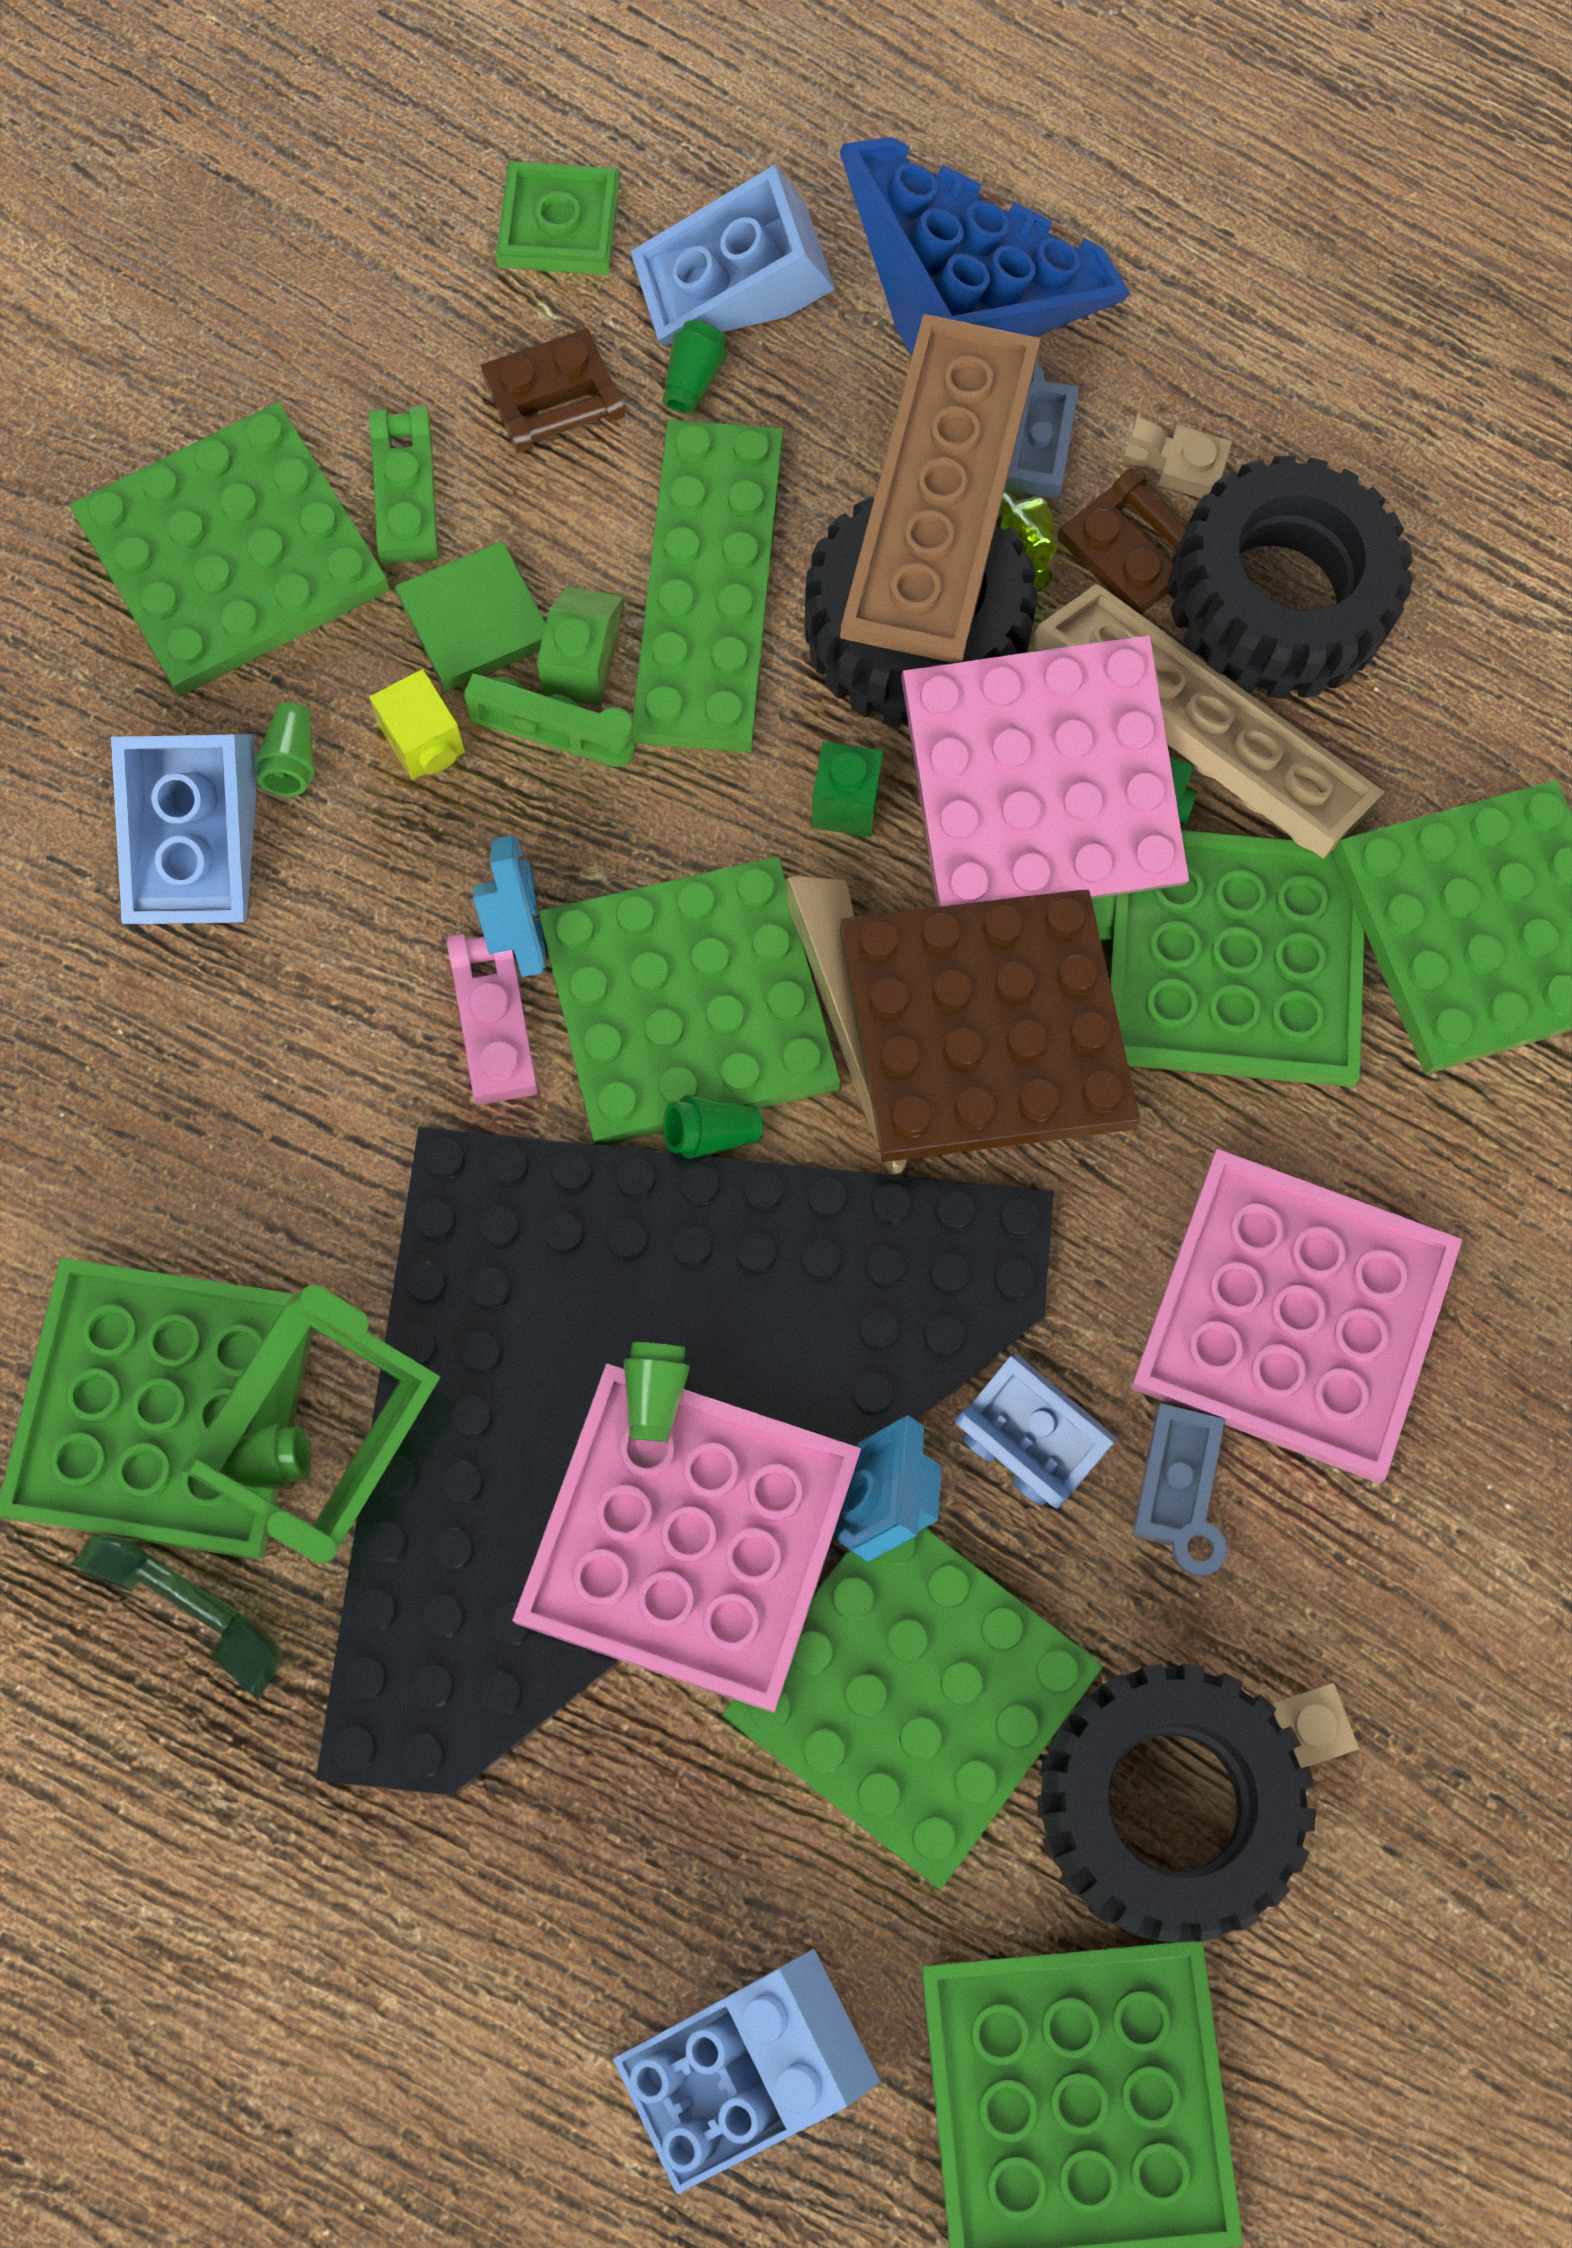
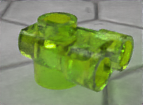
M1004 492L999 515L1002 517L1001 529L1013 528L1024 542L1022 554H1027L1032 559L1036 572L1034 587L1039 592L1052 579L1053 573L1047 564L1057 551V544L1052 538L1054 525L1050 509L1045 500L1039 495L1018 501L1011 492Z

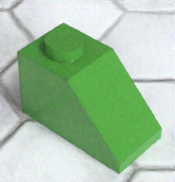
M565 587L549 608L537 660L544 696L560 694L576 702L602 706L623 612L624 596Z

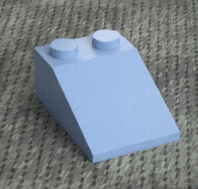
M775 165L630 251L657 339L663 346L672 344L673 334L681 331L686 321H700L715 327L721 332L786 318L835 290L805 200Z
M253 734L111 737L122 924L247 922L256 808Z

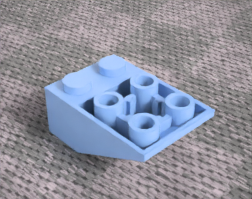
M815 1949L773 1970L613 2059L676 2195L848 2107L881 2082Z

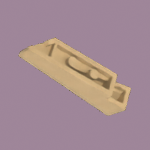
M793 876L787 878V906L808 957V965L813 983L879 1148L840 934L841 919L854 917L849 889L845 880ZM908 1159L884 1162L888 1174L902 1176Z

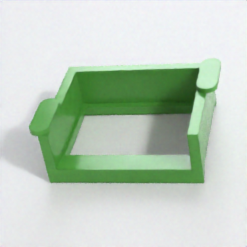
M310 1285L301 1292L290 1296L182 1471L267 1520V1532L275 1539L317 1563H327L336 1555L337 1549L436 1386L440 1376L368 1333L369 1320L362 1311L321 1286ZM309 1327L314 1328L399 1380V1383L312 1526L220 1472Z

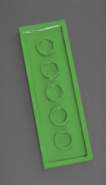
M667 420L632 721V736L635 744L752 753L783 445V428Z

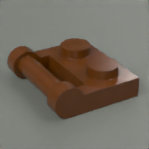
M588 328L481 364L483 379L516 454L533 449V442L601 418L605 417L608 422L625 417L621 395L609 376ZM591 393L595 394V396L569 404L567 406L540 414L538 416L526 420L524 419V416L539 412L541 410L568 402L570 400Z
M1132 467L1125 471L1109 490L1061 526L1057 540L1112 594L1141 615L1168 593V577L1174 565L1120 510L1130 504L1176 550L1187 526L1146 487L1147 479L1136 468Z

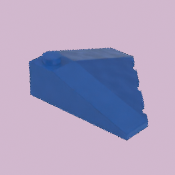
M892 137L843 143L840 155L895 327L911 356L914 351L923 314L1036 337L1125 301L1130 294L1106 251L1097 244L1084 238L1079 248L1072 247L1067 242L1057 239L1048 233L1053 221L1016 202H1013L1009 211L1001 210L998 206L984 201L978 196L982 184L942 164L938 174L930 173L922 166L911 163L906 158L910 147Z

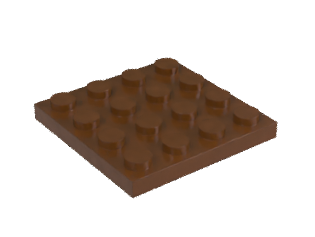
M1083 889L841 919L840 934L882 1162L1136 1130L1140 1122V1116L1090 890Z

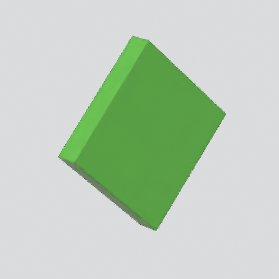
M508 161L496 249L498 268L610 275L620 190V170L618 168Z
M503 541L395 586L397 597L444 692L469 682L472 673L483 676L540 651L546 623Z

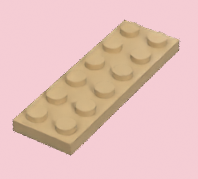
M1097 583L1038 625L1030 644L1040 651L1150 635L1167 745L1188 759L1201 774L1214 778L1237 795L1247 808L1263 814L1290 834V837L1296 844L1313 851L1322 859H1325L1335 849L1340 839L1346 838L1374 810L1385 793L1226 676L1218 674L1207 666L1204 660Z

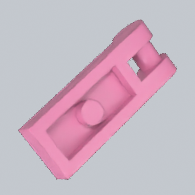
M465 934L446 937L473 1098L476 1106L538 1095L513 950L489 955L484 937L466 939ZM495 960L497 974L474 978L471 964Z

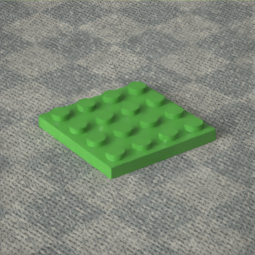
M279 402L69 504L75 518L178 697L390 591L386 576Z
M1557 780L1339 840L1337 846L1332 851L1425 1075L1572 1031V813Z
M1181 830L1189 882L1185 885L1116 895L1113 939L1110 947L1109 980L1128 1066L1355 1087L1360 1080L1364 928L1333 853L1331 852L1325 859H1322L1313 851L1299 846L1293 840Z
M779 856L538 911L594 1145L605 1146L663 1132V1117L666 1107L671 1102H679L685 1095L743 1104L745 1106H756L758 1109L840 1090L839 1075L804 947L787 906V885Z
M60 1257L0 1493V1518L264 1561L269 1533L266 1529L267 1520L200 1480L188 1475L182 1469L286 1302L294 1294ZM308 1328L242 1436L279 1422L285 1423L287 1427H293L314 1328ZM248 1488L276 1504L279 1489Z
M923 1528L918 1531L916 1537L869 1562L849 1549L813 1596L775 1713L733 1699L722 1716L940 1891L1104 1666L934 1534Z
M1170 1942L920 1966L949 2248H1227L1243 2246L1203 1942Z

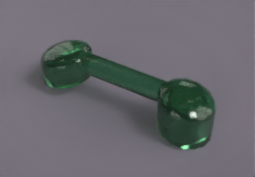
M93 1536L87 1539L69 1565V1567L82 1574L123 1590L133 1592L138 1584L141 1583L221 1634L209 1653L256 1700L260 1699L282 1666L283 1657L278 1645L261 1625L247 1616H243L149 1556L140 1547L128 1541L111 1536Z

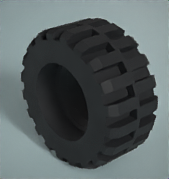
M1274 456L1269 466L1265 465L1264 460L1257 459L1241 465L1237 475L1235 472L1226 473L1213 484L1209 494L1202 496L1194 509L1173 557L1172 564L1174 566L1168 577V594L1175 600L1170 610L1175 625L1179 629L1183 627L1188 629L1183 639L1184 643L1195 655L1202 652L1209 659L1206 664L1220 675L1225 672L1237 679L1236 684L1249 693L1256 686L1267 689L1266 696L1269 698L1286 699L1291 690H1297L1299 697L1307 698L1320 695L1326 685L1328 688L1336 689L1349 682L1356 671L1363 670L1373 659L1404 610L1403 604L1410 594L1413 577L1408 568L1413 560L1411 548L1407 540L1399 541L1404 527L1394 511L1386 513L1382 507L1386 499L1373 486L1367 491L1357 483L1359 476L1346 468H1343L1341 473L1328 469L1329 461L1309 457L1305 464L1296 463V456ZM1261 546H1280L1302 553L1314 561L1327 575L1335 592L1336 605L1317 611H1300L1283 607L1261 594L1250 582L1243 569L1240 553Z
M872 496L854 505L852 518L846 513L839 515L828 527V538L825 537L818 540L811 555V568L807 570L805 639L810 644V659L816 672L822 675L826 674V687L836 698L843 699L848 694L851 697V709L864 717H869L871 712L874 711L883 715L882 724L900 728L901 720H908L901 679L902 672L953 663L840 638L841 624L874 502V497ZM998 515L963 662L1027 653L1037 606L1038 590L1034 587L1036 572L1031 557L1027 554H1022L1024 542L1017 532L1011 527L1005 530L1001 529L1002 517Z
M1185 1663L1178 1667L1164 1668L1163 1664L1141 1667L1133 1673L1124 1676L1121 1674L1090 1694L1065 1718L1054 1734L1055 1740L1049 1753L1044 1755L1039 1776L1043 1777L1041 1795L1037 1796L1038 1818L1043 1819L1046 1837L1042 1838L1049 1859H1055L1063 1874L1060 1877L1061 1881L1072 1895H1078L1089 1906V1912L1103 1922L1112 1923L1124 1929L1125 1933L1143 1939L1165 1942H1203L1219 1939L1226 1933L1242 1931L1259 1921L1260 1913L1268 1907H1276L1289 1893L1290 1889L1286 1884L1292 1874L1302 1872L1310 1853L1303 1848L1306 1832L1315 1831L1316 1809L1307 1808L1306 1789L1314 1787L1310 1766L1300 1767L1294 1749L1301 1746V1743L1291 1726L1282 1729L1271 1716L1276 1711V1708L1262 1694L1253 1698L1241 1690L1243 1681L1226 1673H1222L1219 1676L1204 1673V1666ZM1181 1736L1201 1743L1220 1760L1230 1776L1234 1787L1237 1817L1233 1835L1227 1846L1215 1859L1193 1870L1181 1872L1167 1871L1145 1863L1125 1846L1111 1818L1109 1791L1117 1766L1133 1747L1153 1737Z

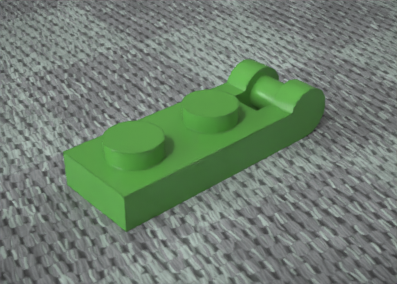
M428 406L410 407V413L391 415L388 414L387 409L369 410L377 553L380 563L392 564L439 560ZM412 437L413 447L392 448V438Z
M472 673L464 692L471 722L611 767L625 766L633 759L635 754V744L632 736L633 726L631 717L625 710L611 707L597 713L581 708L576 701L564 695L551 694L547 697L525 690L519 683L507 677L494 676L490 679Z

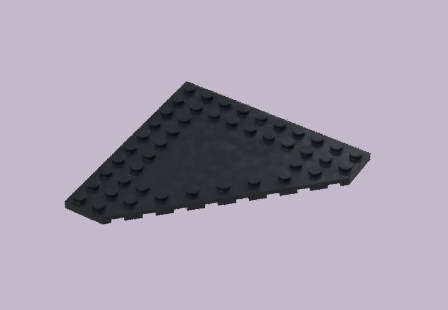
M418 1127L385 1343L439 1375L440 1379L357 1516L316 1780L327 1783L456 1797L476 1781L477 1777L509 1751H513L555 1717L554 1715L584 1690H588L623 1662L517 1625L513 1622V1618L605 1366L609 1364L624 1369L623 1358H630L632 1342L685 1347L684 1364L691 1366L684 1390L856 1447L859 1442L907 1415L919 1422L926 1413L947 1396L955 1393L992 1363L993 1359L1020 1337L1023 1338L1042 1322L1045 1315L1054 1192L711 1156L687 1159L681 1153ZM381 1369L372 1426L399 1383L398 1379Z

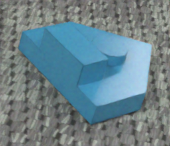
M514 835L492 839L490 866L494 880L474 885L473 900L489 955L514 949L521 977L543 973V968L546 966V941L541 920H533L534 916H538V908L534 892L536 886L532 867L526 860L519 861V857L523 856L522 847L518 839L514 838Z
M909 1415L864 1439L856 1446L861 1448V1453L833 1538L868 1562L916 1537L919 1530L938 1521L941 1465L923 1454L924 1426Z

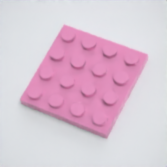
M1150 635L911 669L902 672V686L937 907L1075 890H1090L1091 898L1185 885L1189 882Z
M1216 1149L1210 1161L1130 1389L1182 1409L1224 1418V1425L1380 1484L1386 1480L1463 1239Z
M606 1364L515 1612L513 1622L525 1628L775 1713L861 1453V1448L687 1390H683L673 1428L670 1429L669 1443L629 1439L630 1425H628L624 1369Z

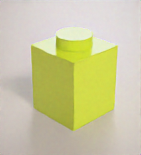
M423 669L369 696L378 726L412 781L424 774H437L444 771L454 763L458 756L465 753L459 727Z

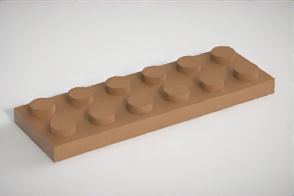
M923 314L841 624V639L950 663L963 662L1039 353L1041 338Z

